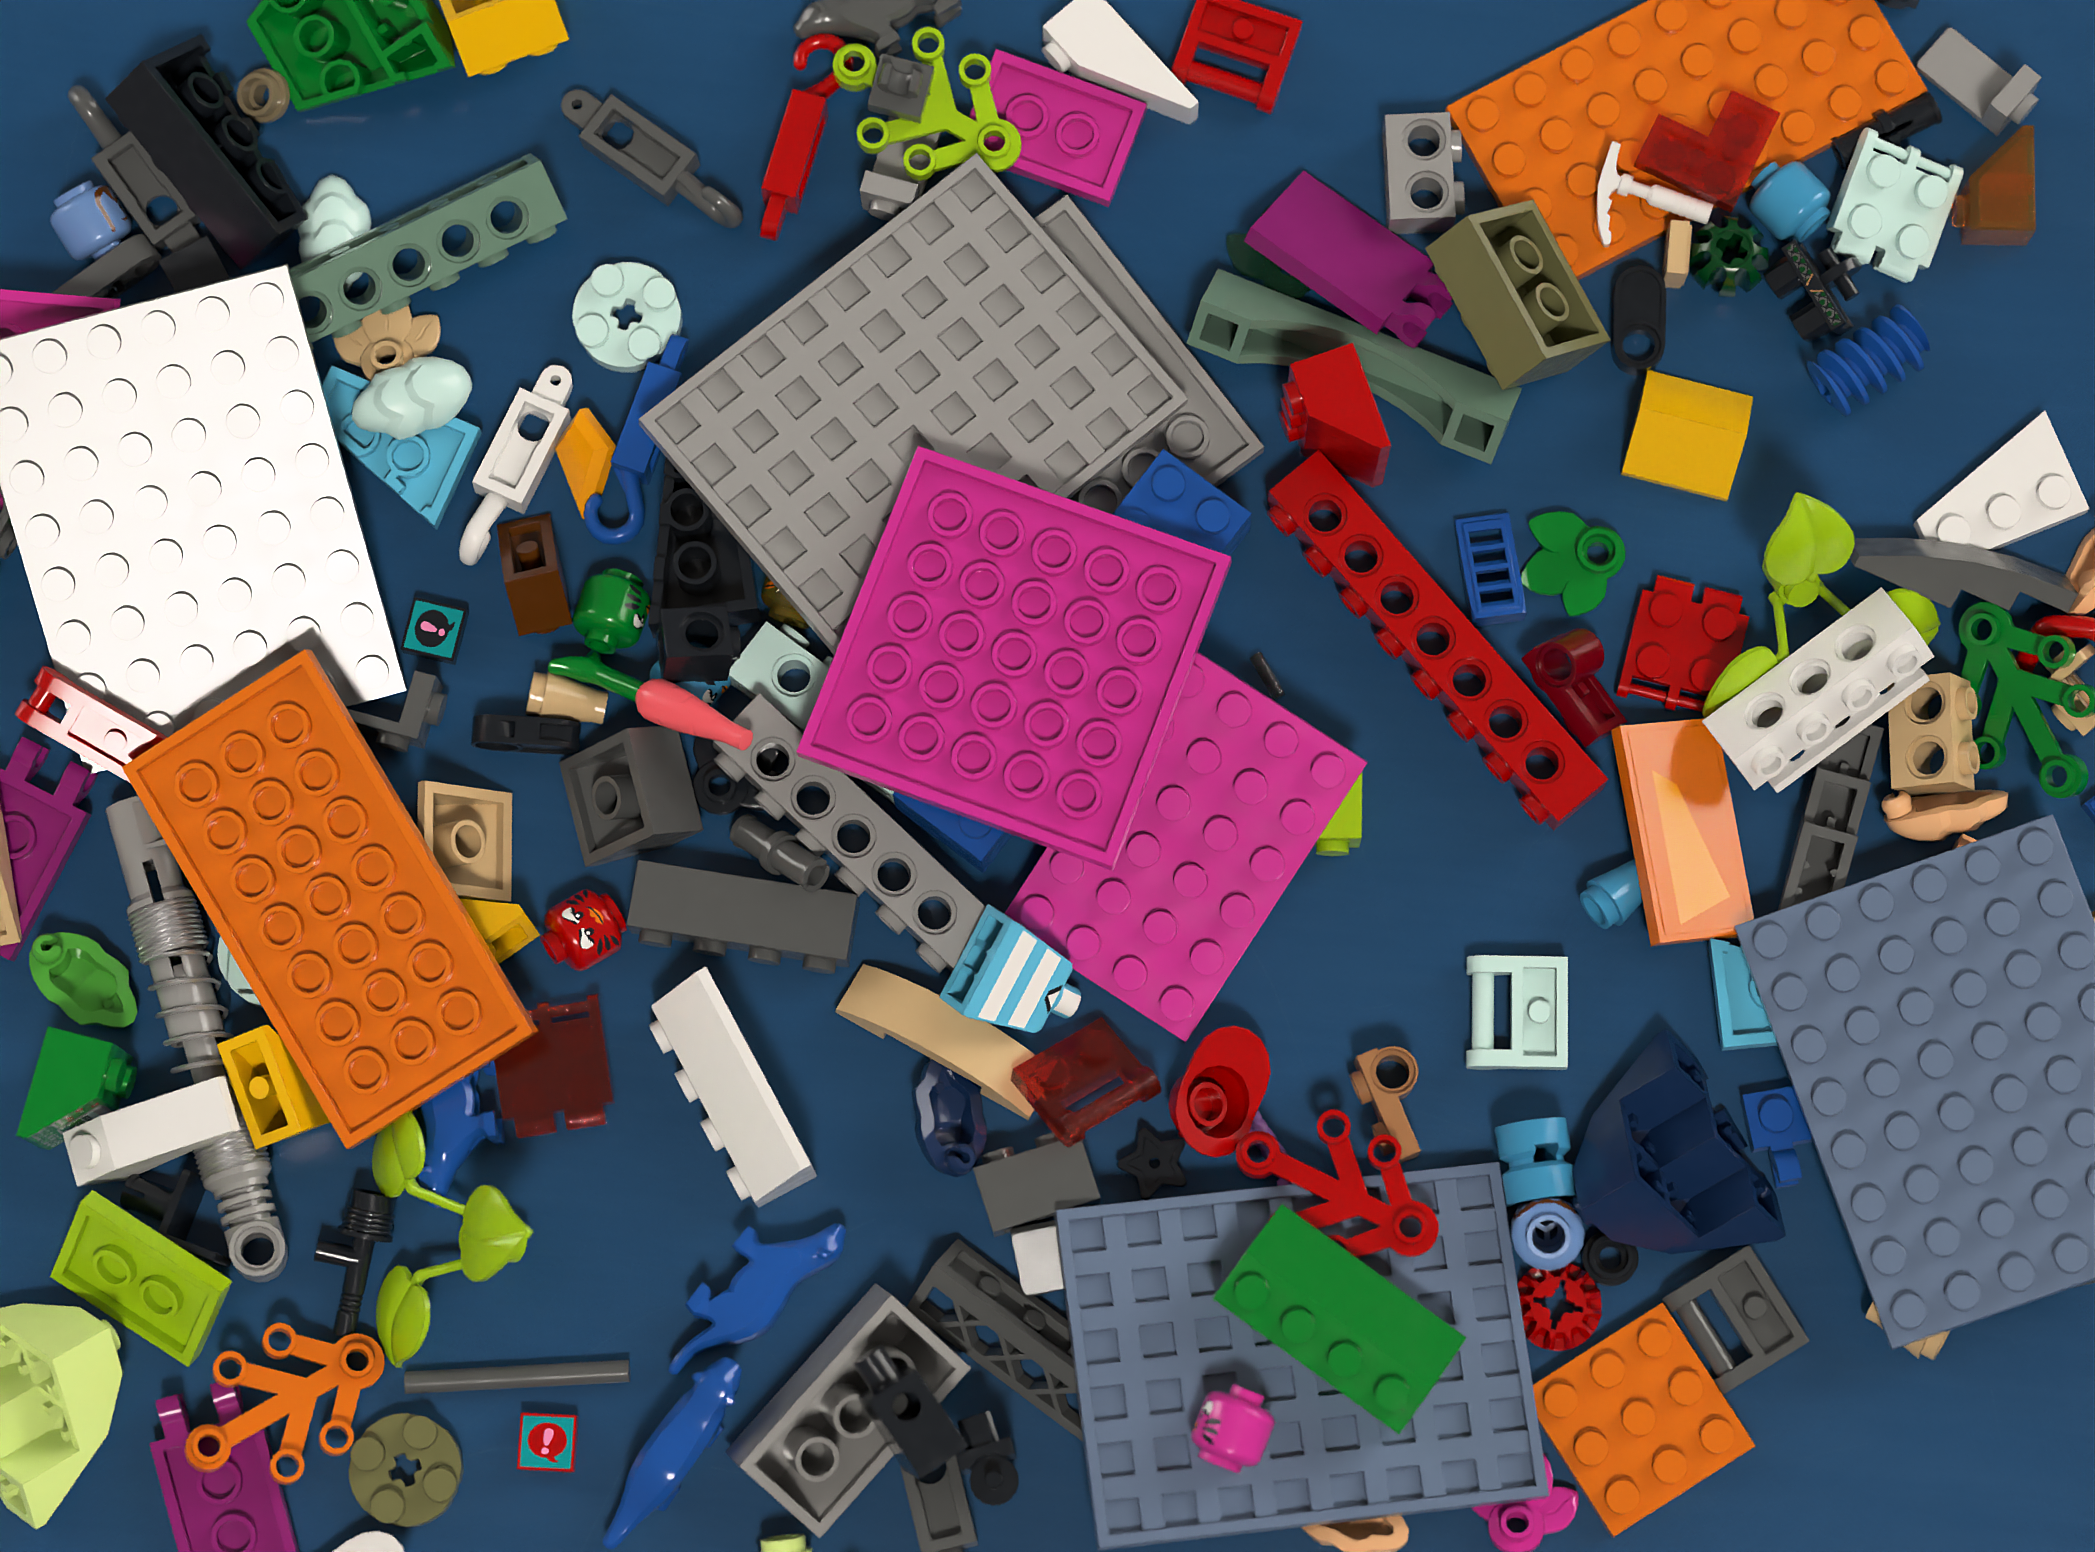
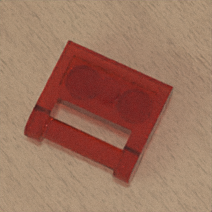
M1102 1017L1013 1068L1011 1082L1066 1147H1072L1084 1140L1086 1131L1138 1100L1148 1102L1161 1093V1085L1155 1073L1148 1066L1141 1065ZM1117 1077L1124 1081L1120 1086L1076 1112L1065 1109Z

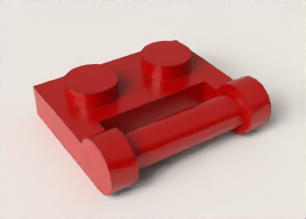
M1196 0L1171 72L1184 86L1189 81L1257 104L1256 110L1271 115L1302 30L1303 21L1241 0ZM1198 48L1267 70L1264 83L1194 61Z

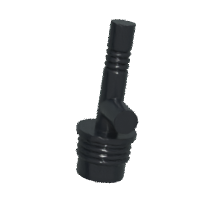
M352 1188L349 1205L345 1207L344 1222L338 1226L337 1230L339 1233L352 1236V1245L318 1239L314 1261L347 1267L342 1287V1298L340 1299L341 1304H339L340 1309L337 1311L333 1334L344 1337L356 1334L359 1320L358 1312H360V1306L362 1305L360 1301L363 1300L362 1296L366 1288L375 1241L383 1243L393 1242L390 1230L393 1228L392 1224L395 1218L393 1211L396 1198L387 1197L382 1192Z

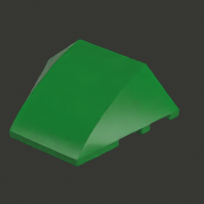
M262 0L246 21L273 70L279 72L287 81L290 99L299 112L308 111L456 67L450 30L432 0Z

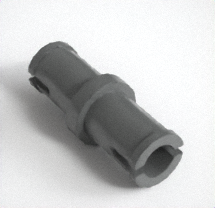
M750 814L741 816L733 824L730 831V840L734 842L733 845L759 859L761 867L773 875L783 874L808 892L817 891L827 881L830 871L829 865L826 864L827 861L802 848L794 835L782 830L777 832Z

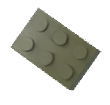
M1533 199L1468 215L1425 248L1435 266L1437 276L1449 291L1461 313L1464 325L1473 335L1486 359L1489 371L1497 379L1502 390L1565 373L1610 341L1606 330Z

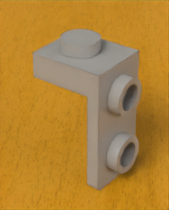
M1948 28L1916 65V70L1996 136L2011 120L2019 125L2039 101L2033 93L2042 78L2024 64L2012 77L1953 28Z
M889 116L888 121H892V120H896V119H900V118H896V117ZM942 132L888 145L884 151L878 153L873 171H865L860 187L862 209L868 210L871 215L879 219L891 221L919 199L924 193L927 179L918 181L906 174L903 162L904 154L909 147L915 144H925L932 150L937 149ZM916 155L910 160V165L916 170H923L930 164L929 158L925 155Z

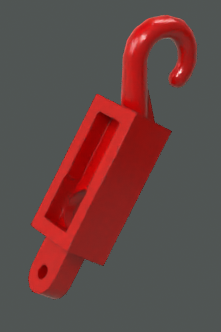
M818 33L810 36L798 46L794 54L793 66L797 70H804L807 66L809 54L815 50H829L835 55L840 48L847 44L843 39L831 33ZM850 57L845 61L844 66L852 72L854 59ZM833 72L820 83L804 91L792 89L761 187L763 202L767 206L760 229V237L777 241L786 213L798 214L829 116L827 99L841 88L836 82Z

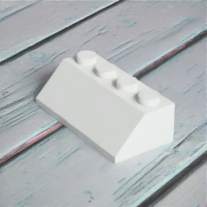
M706 967L700 969L651 1006L658 1020L650 1023L649 1027L662 1052L665 1054L674 1049L683 1069L674 1074L689 1103L700 1098L709 1118L701 1121L700 1124L715 1152L726 1147L735 1166L727 1170L726 1173L741 1201L752 1196L759 1208L817 1177L709 971Z

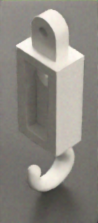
M553 365L544 369L532 393L519 388L472 481L475 493L485 498L467 524L460 542L459 558L466 565L472 566L479 561L491 539L488 530L505 507L522 514L525 513L556 452L555 446L559 438L571 422L569 409L564 406L572 392L573 382L570 372L563 366ZM554 381L561 382L559 385L552 384ZM528 414L549 422L543 438L539 441H527L518 432L525 416Z

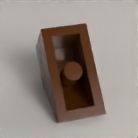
M550 513L497 525L504 584L519 636L531 633L546 634L555 631L561 626L573 624L568 591Z

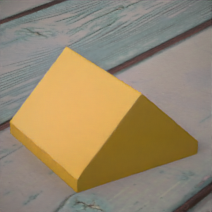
M1650 370L1647 371L1621 475L1727 502L1747 437L1753 396Z

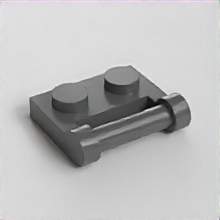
M1749 1245L1662 1299L1670 1313L1676 1311L1717 1375L1718 1378L1714 1382L1723 1395L1810 1341ZM1706 1291L1710 1292L1751 1357L1738 1366L1695 1300V1298Z

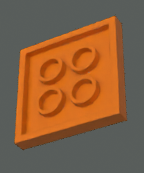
M1663 1302L1533 1384L1540 1427L1611 1537L1618 1535L1756 1446Z

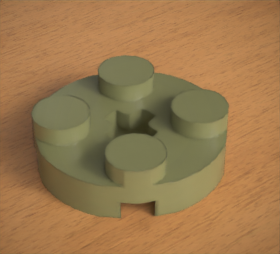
M399 1413L378 1420L365 1430L361 1438L352 1446L350 1453L349 1481L352 1492L360 1506L380 1522L402 1527L421 1526L434 1521L444 1514L458 1493L459 1484L462 1482L464 1473L462 1454L454 1437L448 1430L430 1418L420 1415ZM404 1454L409 1461L419 1460L422 1469L414 1473L416 1483L411 1486H406L402 1479L393 1480L391 1470L397 1467L396 1459Z

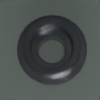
M1602 1231L1593 1235L1583 1248L1582 1264L1584 1270L1588 1272L1589 1277L1594 1282L1603 1286H1617L1625 1283L1633 1276L1638 1266L1639 1256L1636 1246L1611 1241ZM1611 1248L1619 1254L1620 1263L1616 1268L1608 1269L1601 1264L1599 1256L1603 1249Z

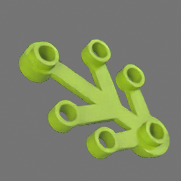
M924 27L918 30L912 39L913 54L922 64L934 66V77L929 91L930 95H928L921 124L904 119L884 122L876 117L866 118L857 128V141L860 148L866 153L878 154L884 151L888 145L947 131L963 141L932 150L925 144H915L906 150L903 162L905 172L910 178L918 181L926 180L936 171L962 165L976 153L992 172H1002L1012 167L1021 153V137L1014 125L998 118L989 85L991 80V64L989 60L981 54L974 53L965 56L959 64V79L964 87L970 89L976 122L956 109L942 57L945 51L943 35L939 30L932 27ZM926 38H931L939 46L934 52L925 53L919 49V43ZM848 44L840 48L833 59V73L839 86L852 92L862 91L868 87L872 89L878 68L873 53L861 44ZM854 56L861 58L864 61V66L859 71L852 72L845 68L844 63L848 58ZM971 65H980L984 68L985 74L980 79L974 80L966 76L965 70ZM870 128L879 129L884 134L883 138L877 143H869L863 138L866 130ZM991 136H998L1003 139L1005 144L998 151H990L984 146V142ZM916 155H925L929 158L930 164L923 170H916L910 165V160Z

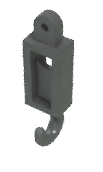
M82 85L72 86L68 91V99L103 149L92 157L91 160L156 250L159 252L167 246L174 253L201 239V236L194 228L202 222L201 219L189 209L185 199L166 175L154 165L151 156L131 131L121 136L89 91ZM158 197H168L178 207L177 216L162 226L152 224L147 217L149 203Z
M583 90L569 91L563 97L561 109L569 123L582 131L578 135L582 146L667 207L680 193L718 224L726 228H736L741 224L743 212L717 190L710 186L706 187L693 175L700 166L695 152L612 94L604 104ZM577 105H582L580 109H574ZM616 122H621L634 131L631 143L622 149H615L603 141V138Z
M956 1455L946 1461L947 1470L945 1476L934 1484L921 1482L915 1476L905 1472L900 1465L921 1552H963V1549L978 1546Z

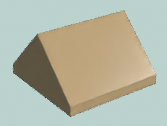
M432 781L418 782L417 828L459 899L499 903L511 902L512 793Z

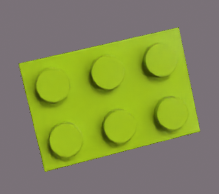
M93 1190L80 1202L50 1275L52 1279L187 1367L200 1356L232 1283V1280Z

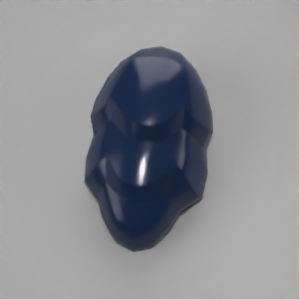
M930 1058L925 1063L920 1081L912 1091L913 1107L917 1117L914 1128L915 1135L923 1155L933 1168L940 1173L959 1177L966 1175L973 1169L984 1149L986 1125L983 1118L982 1099L979 1088L970 1080Z

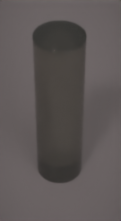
M1262 652L1251 656L1249 659L1272 699L1276 701L1285 696L1283 688Z

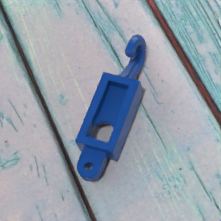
M672 334L660 364L648 361L611 459L615 475L625 493L629 511L627 522L618 528H608L600 522L598 510L603 503V498L600 494L591 495L585 504L583 515L586 528L593 538L603 544L620 545L630 542L640 533L644 525L645 507L641 484L649 486L661 450L638 425L639 418L685 383L680 369L689 345V339Z

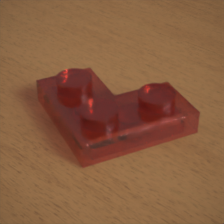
M1731 90L1709 136L1658 114L1633 167L1732 213L1774 129L1780 112Z

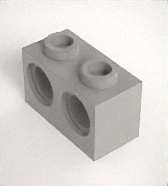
M1450 112L1385 115L1382 138L1387 229L1394 234L1447 232L1454 226L1456 214H1464L1465 211L1463 181L1454 182L1453 162H1461L1462 160L1461 130H1451ZM1425 138L1434 143L1437 151L1430 156H1418L1411 151L1408 144L1414 139ZM1428 190L1437 195L1440 203L1433 208L1423 209L1412 201L1411 196L1417 191Z

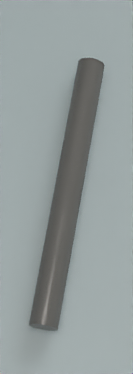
M630 1360L406 1371L404 1373L406 1394L631 1381Z

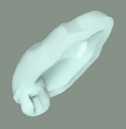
M330 175L320 180L313 189L309 200L302 206L308 219L298 227L301 261L303 263L371 230V217L367 205L356 197L353 189L344 179ZM363 272L353 273L345 280L343 286L344 293L351 289L353 282Z
M438 357L410 359L400 367L390 368L374 375L369 386L360 393L353 403L352 420L358 428L370 432L386 433L398 440L413 437L425 430L437 429L450 422L465 405L472 390L471 378L463 366L451 360Z

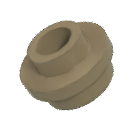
M261 68L252 71L241 80L237 89V100L240 108L249 118L256 122L270 123L278 120L285 113L289 105L290 90L287 81L279 72ZM268 88L269 99L267 104H265L263 96L265 90Z

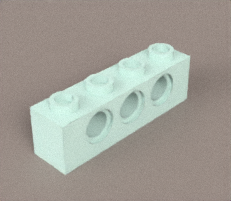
M766 621L741 653L740 659H737L731 666L729 672L731 685L752 700L760 693L803 734L833 658L827 656L823 662L805 650L810 643L797 631L786 624H783L778 630ZM791 669H802L810 675L808 685L799 692H789L780 686L782 676ZM862 780L895 805L893 799L894 791Z

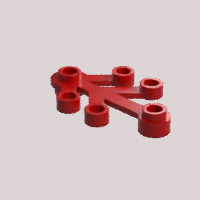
M1328 1110L1319 1117L1317 1122L1318 1137L1328 1146L1339 1180L1280 1152L1279 1143L1267 1132H1250L1244 1135L1238 1142L1236 1162L1239 1169L1248 1177L1263 1179L1274 1174L1329 1201L1295 1212L1318 1230L1358 1216L1379 1226L1349 1239H1345L1340 1235L1328 1236L1355 1257L1360 1258L1388 1248L1404 1257H1417L1428 1252L1435 1244L1439 1232L1437 1217L1426 1204L1412 1200L1399 1162L1402 1153L1401 1145L1393 1136L1387 1134L1376 1136L1369 1143L1367 1152L1370 1164L1381 1172L1390 1205L1368 1195L1349 1140L1351 1123L1348 1116L1342 1111ZM1339 1119L1344 1125V1132L1338 1137L1326 1135L1323 1131V1125L1327 1120ZM1256 1143L1265 1145L1269 1150L1268 1158L1263 1162L1252 1161L1247 1155L1250 1146ZM1382 1143L1391 1145L1395 1150V1157L1389 1162L1377 1160L1373 1153L1377 1145ZM1404 1219H1416L1422 1228L1420 1234L1412 1238L1404 1236L1399 1228L1400 1223Z

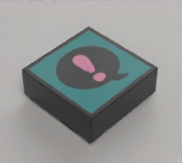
M414 597L400 650L405 654L456 665L469 616L468 610Z

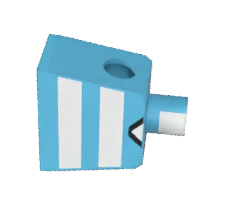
M988 904L939 998L968 1018L1036 1033L1042 1029L1050 1012L1064 1019L1071 1017L1080 1004L1081 992L1078 988L1066 983L1072 972V963L1015 920Z

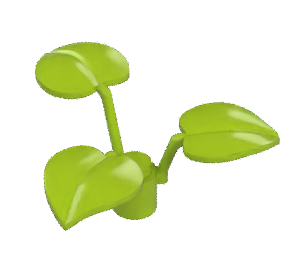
M1796 492L1784 519L1772 534L1766 546L1762 570L1774 588V591L1768 596V600L1772 604L1778 644L1777 654L1774 655L1765 646H1757L1746 650L1731 661L1718 677L1705 700L1702 710L1705 718L1789 656L1784 604L1804 607L1811 604L1820 595L1842 616L1851 610L1826 588L1818 574H1829L1842 568L1853 552L1855 539L1853 531L1845 519L1824 502ZM1898 588L1887 592L1889 597L1915 626L1928 646L1936 636L1939 625H1941L1933 602L1919 595V593L1905 588Z
M411 1111L378 1132L372 1154V1170L376 1185L387 1197H399L404 1189H406L410 1195L463 1215V1224L459 1231L461 1259L417 1270L413 1276L406 1266L398 1265L384 1279L377 1297L376 1326L382 1348L389 1361L396 1368H402V1364L415 1355L428 1332L430 1303L427 1292L422 1287L427 1279L463 1269V1272L471 1281H486L508 1262L516 1263L523 1257L527 1239L533 1233L515 1214L505 1196L494 1186L483 1185L478 1187L472 1193L466 1205L420 1187L415 1177L421 1173L424 1167L425 1145L419 1124Z

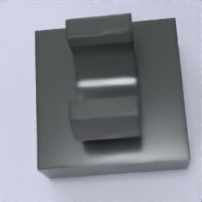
M881 54L868 101V111L921 124L934 77V66Z

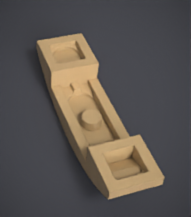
M866 964L862 965L837 1006L835 1013L882 1039L885 1038L886 1034L981 1086L980 1094L1027 1120L1030 1119L1056 1074L1052 1067L988 1022L962 1015L940 999V995L892 973Z

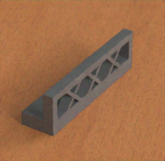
M957 1238L933 1265L906 1309L1083 1442L1080 1415L1068 1407L1065 1394L1077 1393L1068 1320L1037 1297L1024 1296L1021 1285ZM934 1287L953 1300L956 1314H944L926 1301ZM975 1326H988L996 1332L1001 1347L989 1348L978 1339ZM1032 1359L1044 1370L1046 1381L1035 1382L1025 1375L1020 1360Z

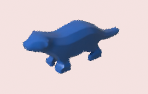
M497 1058L420 1106L426 1125L425 1163L421 1173L416 1177V1182L420 1187L447 1198L459 1168L483 1140L488 1139L497 1146L505 1145L503 1119H496L494 1110L480 1113V1098L476 1090L481 1069L488 1076H499ZM426 1201L431 1208H441L438 1205Z
M834 1223L802 1239L764 1244L759 1242L758 1232L748 1225L732 1247L740 1255L747 1258L749 1263L734 1276L729 1289L714 1297L713 1290L702 1282L686 1302V1308L695 1318L708 1320L712 1324L685 1344L670 1363L669 1373L672 1375L678 1374L694 1356L705 1350L742 1344L766 1334L775 1325L794 1289L805 1279L830 1267L839 1259L844 1249L847 1232L845 1226L840 1223Z
M723 1357L710 1364L702 1372L693 1373V1387L678 1400L643 1446L631 1467L625 1482L626 1485L620 1505L603 1539V1545L610 1550L615 1549L638 1524L656 1509L666 1511L680 1491L681 1487L679 1485L705 1449L711 1448L724 1430L721 1424L725 1418L726 1407L733 1406L736 1403L734 1397L739 1388L742 1372L740 1365L729 1357Z

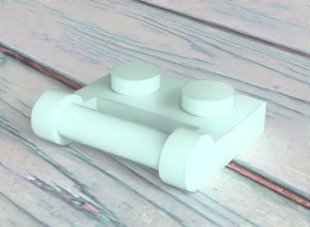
M1468 956L1466 960V974L1472 976V1050L1466 1051V1068L1473 1070H1566L1568 1068V957ZM1510 975V1050L1494 1049V976Z

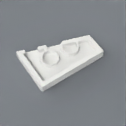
M2044 411L1919 517L1914 523V527L1920 540L1963 544L1994 551L2084 515L2089 510V506L2047 413Z

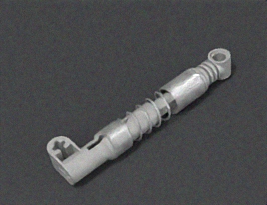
M134 796L116 802L105 810L131 901L126 909L127 920L130 921L129 926L132 927L130 931L133 932L132 936L135 937L133 941L136 942L135 947L138 948L136 952L139 953L138 957L141 958L139 962L149 965L154 984L148 986L147 990H156L161 1007V1012L156 1013L155 1017L157 1019L164 1018L169 1039L165 1040L162 1045H171L174 1048L184 1047L188 1064L174 1067L170 1072L174 1074L190 1069L194 1084L215 1077L225 1076L240 1130L195 1149L192 1153L196 1154L194 1158L197 1159L196 1164L199 1165L197 1169L200 1170L199 1174L202 1175L200 1179L202 1180L203 1187L213 1193L215 1200H222L216 1207L218 1213H226L220 1221L223 1227H230V1229L224 1232L229 1249V1256L236 1270L247 1280L257 1283L268 1282L280 1275L285 1269L288 1260V1247L279 1217H271V1214L276 1212L275 1204L267 1203L273 1197L271 1190H263L269 1184L267 1176L272 1169L271 1158L267 1157L269 1154L266 1152L267 1147L255 1149L230 1079L226 1077L224 1063L217 1047V1037L231 1039L235 1036L227 1033L223 1020L227 1017L229 1010L222 1005H218L215 993L219 990L221 983L215 978L210 977L207 967L211 963L213 955L204 950L209 942L206 941V931L203 930L205 926L202 925L203 921L200 920L202 916L199 915L200 910L197 909L199 905L196 904L197 900L195 899L194 891L185 887L179 864L140 798ZM153 870L157 871L164 897L163 901L156 903L147 872ZM182 960V964L173 966V961ZM255 1238H265L274 1244L272 1258L263 1265L254 1266L244 1260L243 1252L245 1246Z

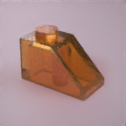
M2023 125L1969 177L1961 191V195H1955L1952 204L1953 227H1961L1962 245L2027 246L2035 233L2034 125Z

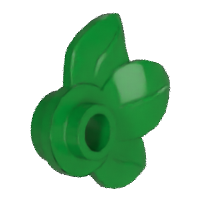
M1549 512L1531 519L1528 524L1530 531L1542 547V550L1538 551L1524 568L1521 575L1522 586L1539 595L1555 596L1562 594L1564 608L1570 617L1586 614L1594 610L1605 597L1607 579L1615 576L1623 566L1626 553L1620 536L1607 527H1588L1578 516L1570 512ZM1594 546L1602 547L1607 553V560L1603 563H1594L1588 558L1587 551Z

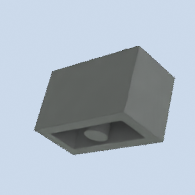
M1059 1130L1034 1139L1036 1145L1034 1149L1015 1155L1013 1147H1006L981 1156L983 1165L973 1168L994 1237L1010 1233V1229L1054 1219L1056 1210L1101 1204V1198L1080 1134L1068 1138L1066 1130Z

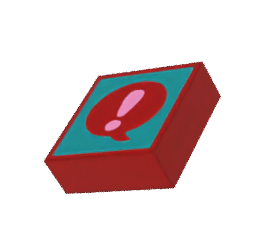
M521 1412L517 1469L575 1473L579 1416Z

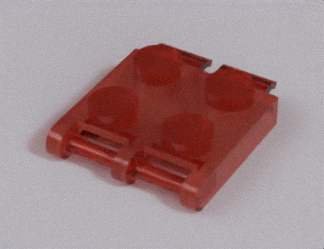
M598 993L587 995V1001L551 1007L549 1001L537 1003V1009L526 1010L532 1021L539 1020L540 1025L536 1026L539 1032L494 1060L503 1120H514L518 1139L556 1133L555 1113L564 1112L566 1128L568 1130L607 1124L604 1105L615 1104ZM589 1012V1017L552 1022V1017Z

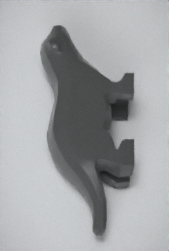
M819 0L810 3L803 9L793 28L795 35L801 39L818 33H831L836 36L876 44L875 56L880 61L881 54L895 57L902 52L901 47L897 43L901 38L895 30L913 21L917 14L934 11V22L938 28H941L960 16L962 8L960 0Z

